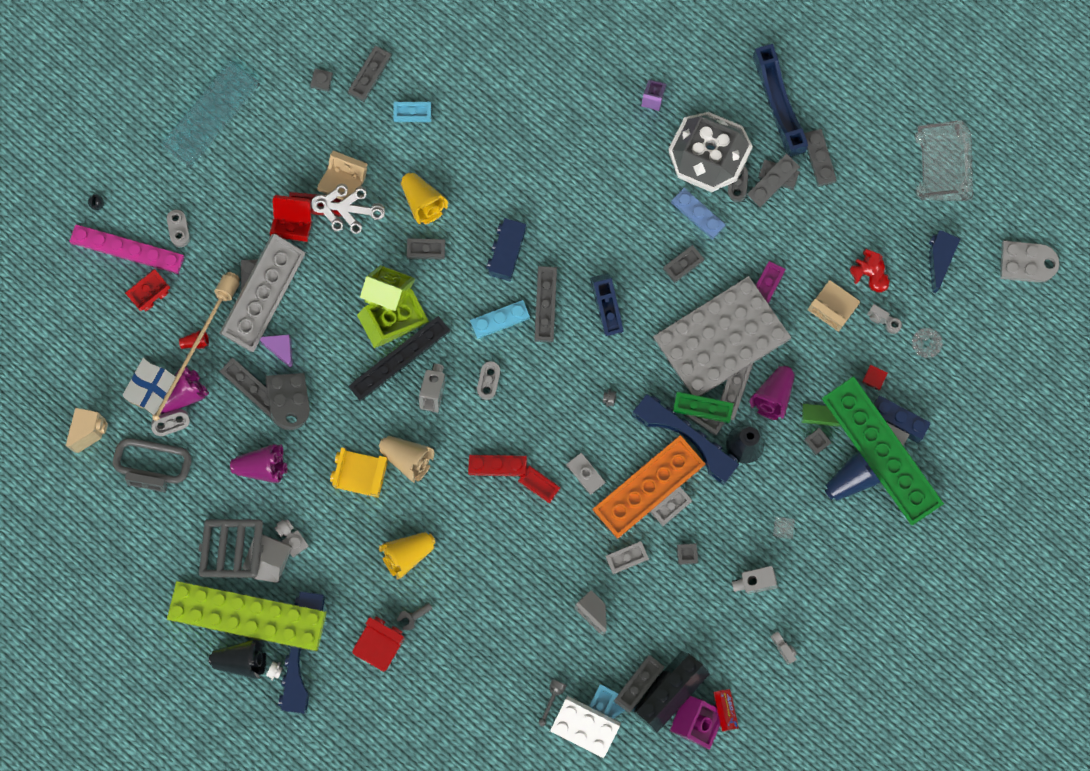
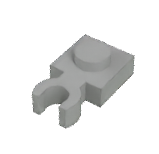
M779 632L770 636L787 665L797 660L795 657L797 655L796 651L791 645L788 646L784 642Z

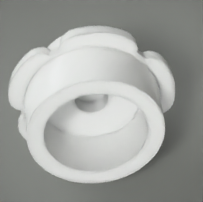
M272 662L266 676L270 677L272 681L274 678L278 679L283 668L280 667V662Z

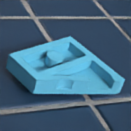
M600 684L589 707L612 719L625 711L614 702L619 694Z

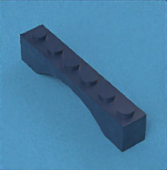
M773 44L756 48L753 60L786 154L792 157L805 153L808 148V142L789 102Z
M646 394L633 411L632 416L646 427L669 429L687 438L702 455L708 474L724 486L738 468V460L733 455H727L721 451L722 447L717 443L709 442L703 432L700 430L696 432L692 429V425L683 418L681 420L675 416L676 412H673L670 407L665 408L660 404L661 401L654 395L650 397Z
M300 592V595L295 598V606L319 611L324 609V595ZM288 645V647H291L290 655H286L285 667L288 668L287 674L282 677L281 685L284 687L283 695L280 694L278 706L281 707V711L307 714L309 693L304 685L300 671V653L302 648Z

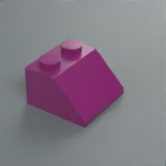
M690 696L679 708L670 731L710 750L720 727L717 708L701 699Z

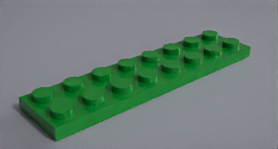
M854 376L821 398L911 526L944 505Z

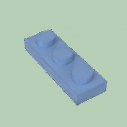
M685 188L671 201L679 211L712 240L726 226Z

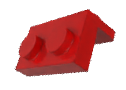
M153 269L124 293L140 311H148L154 306L153 302L157 298L162 299L169 294L168 290L171 287Z

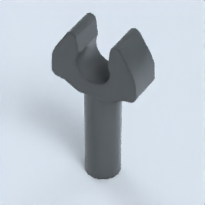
M427 603L413 613L403 611L400 613L397 621L400 622L408 618L409 624L405 625L402 629L404 631L412 630L415 628V621L433 608Z

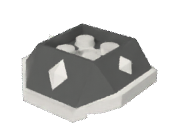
M706 112L684 117L669 147V155L677 178L707 191L714 192L738 180L753 146L743 126ZM712 145L715 149L708 150L706 146Z

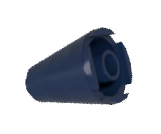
M858 451L826 484L827 489L824 491L831 500L835 498L838 501L876 486L880 481Z

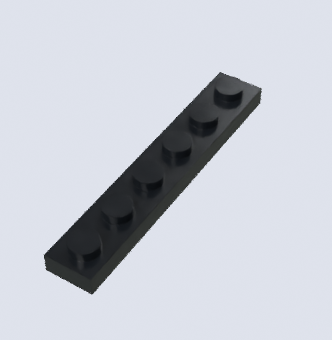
M437 316L348 386L360 402L450 333V329Z

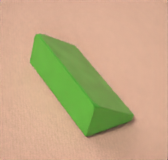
M803 404L801 423L840 427V424L827 406Z

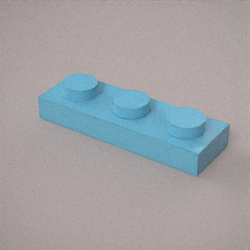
M522 300L470 320L476 338L479 339L530 319V316Z

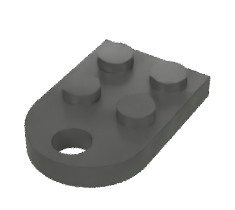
M305 374L266 376L270 415L273 422L286 430H295L302 427L306 423L310 412ZM293 416L296 418V422L289 423L286 417Z

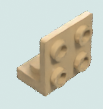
M828 281L817 298L811 303L808 311L839 332L860 301L832 281Z

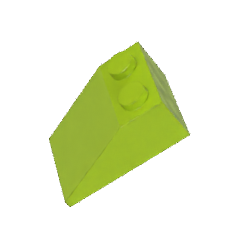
M380 265L366 276L360 298L365 299L364 301L368 304L381 305L384 310L396 311L404 301L415 278Z
M412 289L409 290L401 306L396 311H387L381 305L370 304L357 314L374 348L389 343L429 322Z

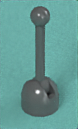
M552 679L549 687L552 696L542 719L538 721L540 726L546 725V718L557 695L565 691L566 684Z

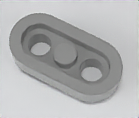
M172 210L167 215L170 239L176 247H185L190 242L187 218L181 210ZM175 216H179L177 221H173ZM178 234H183L182 238L177 239L176 237Z
M486 362L481 368L477 393L483 400L492 399L497 391L500 367L495 362ZM488 370H493L494 374L488 375L487 372ZM485 388L490 389V392L488 394H485L483 392Z
M183 409L170 411L159 415L160 419L158 421L152 420L151 428L152 432L157 436L168 435L186 428L190 421L189 415ZM162 422L164 425L159 426L158 423Z

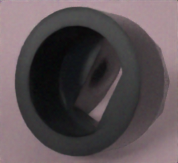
M93 194L89 197L88 204L91 209L100 210L104 206V200L100 195Z

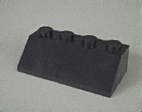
M681 651L656 678L632 712L658 733L710 673L690 653Z

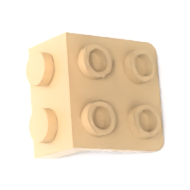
M332 151L328 169L318 184L317 190L329 194L336 189L338 184L343 183L348 187L347 194L343 197H337L343 200L363 184L368 164ZM344 188L338 189L340 192H345Z

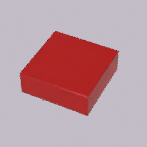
M870 365L862 383L879 391L888 373Z

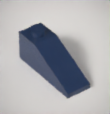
M939 230L936 235L933 234L929 241V245H931L929 259L933 293L940 289L960 242V238L942 230Z
M608 273L591 277L593 294L605 337L624 332L612 277Z

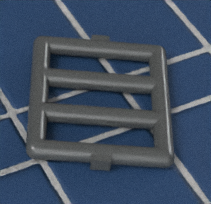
M261 519L205 520L202 544H199V552H201L199 575L201 577L256 578L258 576L260 553H263L264 546L261 544L263 521ZM212 527H221L216 569H207ZM229 527H238L233 570H224ZM255 527L250 570H241L245 528Z

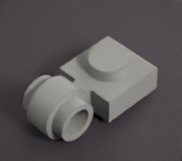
M875 304L872 305L867 313L871 321L877 324L885 323V328L890 334H896L902 328V323L898 318L889 316L890 313Z
M288 519L277 523L275 529L281 537L287 536L282 542L292 546L290 554L293 558L309 547L298 530L293 534L291 533L294 527Z

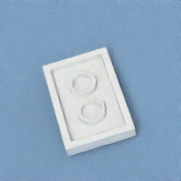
M567 696L550 731L604 758L621 723Z

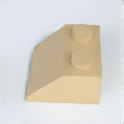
M75 408L66 446L73 452L79 453L102 439V435L107 431L108 423L106 419L98 412Z

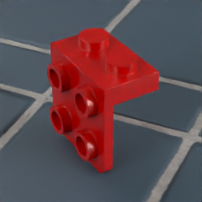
M274 195L272 199L273 222L270 236L276 234L282 239L308 242L312 226L311 201L305 198Z
M376 616L374 619L369 617L365 623L367 626L353 648L352 653L384 672L388 669L405 638L401 635L403 632L398 628L392 626L390 629L384 625L386 623L384 620Z

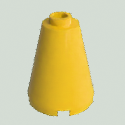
M407 173L402 177L401 186L415 221L418 224L420 222L429 224L438 219L443 214L441 212L443 208L447 209L448 207L447 199L416 173Z
M422 532L383 543L379 546L380 553L384 551L385 557L382 559L392 576L397 575L396 579L398 580L434 549L436 542L432 534Z

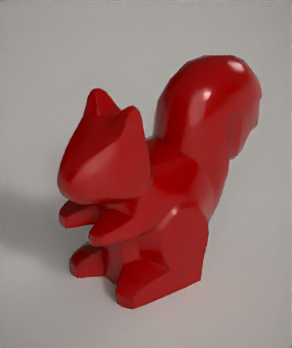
M865 249L863 251L864 260L856 259L855 263L859 266L853 265L850 267L854 283L857 284L861 277L866 275L870 277L868 284L872 291L884 292L888 289L890 280L888 275L884 274L885 264L883 256Z

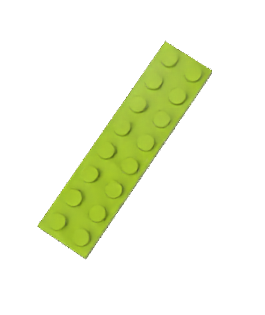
M176 581L167 620L318 652L327 612Z

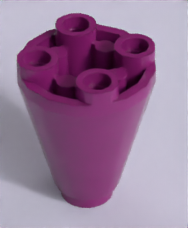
M187 367L184 369L160 415L199 402L209 394L207 388L199 382L200 376L194 369L191 371Z
M271 444L231 459L230 469L232 474L271 483H279L283 474L287 473V464L283 461V446Z

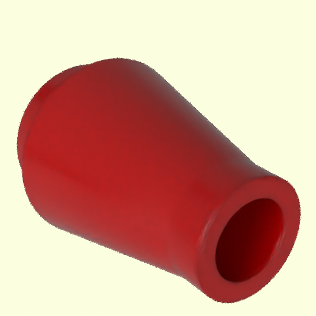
M201 330L179 338L180 348H192ZM206 331L196 349H204L205 346L209 345Z

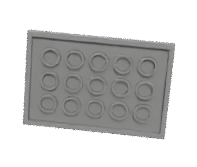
M748 276L653 336V339L690 394L701 397L791 340V336Z

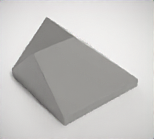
M262 534L261 544L264 545L263 553H260L258 576L254 579L278 583L292 546ZM253 541L242 567L244 570H250Z
M591 590L575 605L574 609L603 636L607 630L606 605Z

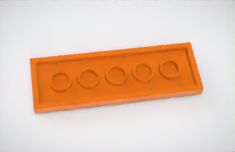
M680 435L592 510L611 533L619 539L706 464Z

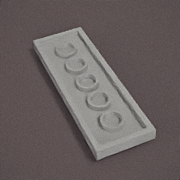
M272 234L219 334L246 350L254 352L297 271L305 252L276 234Z

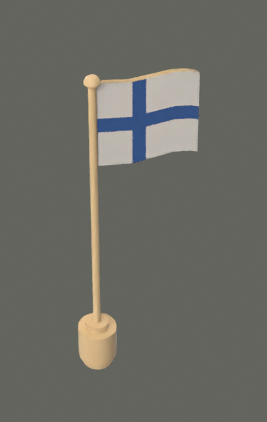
M227 272L226 275L222 276L215 289L218 301L176 377L166 369L150 364L144 357L123 393V397L131 404L150 412L153 420L158 421L160 419L159 415L221 302L232 300L240 285V278L236 274Z

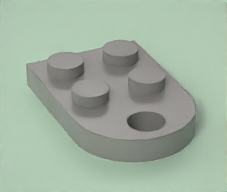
M1013 241L1002 242L1000 279L1041 283L1050 280L1057 273L1059 258L1056 252L1049 246ZM1045 260L1053 262L1054 266L1052 269L1045 267Z

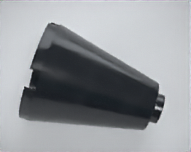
M743 425L734 428L729 433L726 440V448L728 454L733 455L738 460L737 462L747 464L756 461L762 455L764 439L757 429Z
M253 639L214 649L209 655V664L215 670L260 679L259 675L264 674L266 668V653H262V647H265L261 639Z

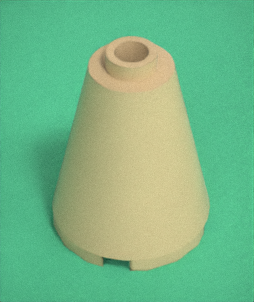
M388 436L384 437L379 444L380 453L387 457L413 483H415V480L420 481L426 475L430 468L428 462L430 459H434V450L431 447Z

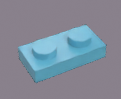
M394 102V122H431V102Z

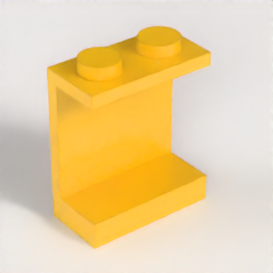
M341 447V451L337 452L335 457V463H337L336 471L331 473L330 482H333V487L379 498L388 463L387 457L379 456V458L349 452Z

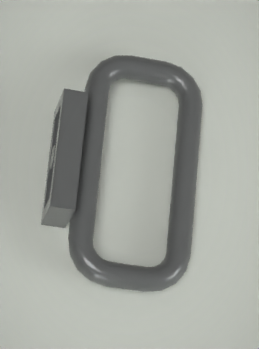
M126 438L120 441L116 447L113 467L118 473L126 475L125 481L128 486L166 493L167 483L178 484L187 478L192 457L182 447ZM126 446H136L181 455L184 458L181 473L177 476L124 467L120 463L123 450Z

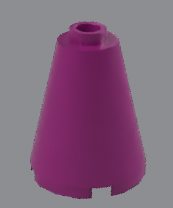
M788 366L778 367L751 396L750 405L752 408L755 406L759 409L757 413L772 420H777L778 417L784 418L795 378L793 370Z

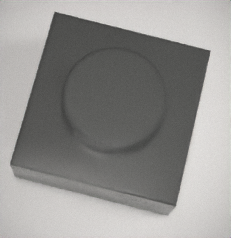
M314 69L310 87L329 92L333 72Z
M820 428L804 439V442L815 456L831 444V441Z
M697 543L677 545L678 565L698 564Z

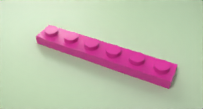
M76 224L69 241L73 245L179 274L184 260V255Z

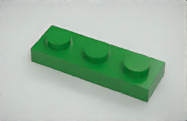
M677 392L673 412L730 423L734 403Z

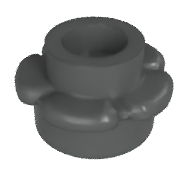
M609 389L608 392H604L603 403H606V407L615 406L616 391Z

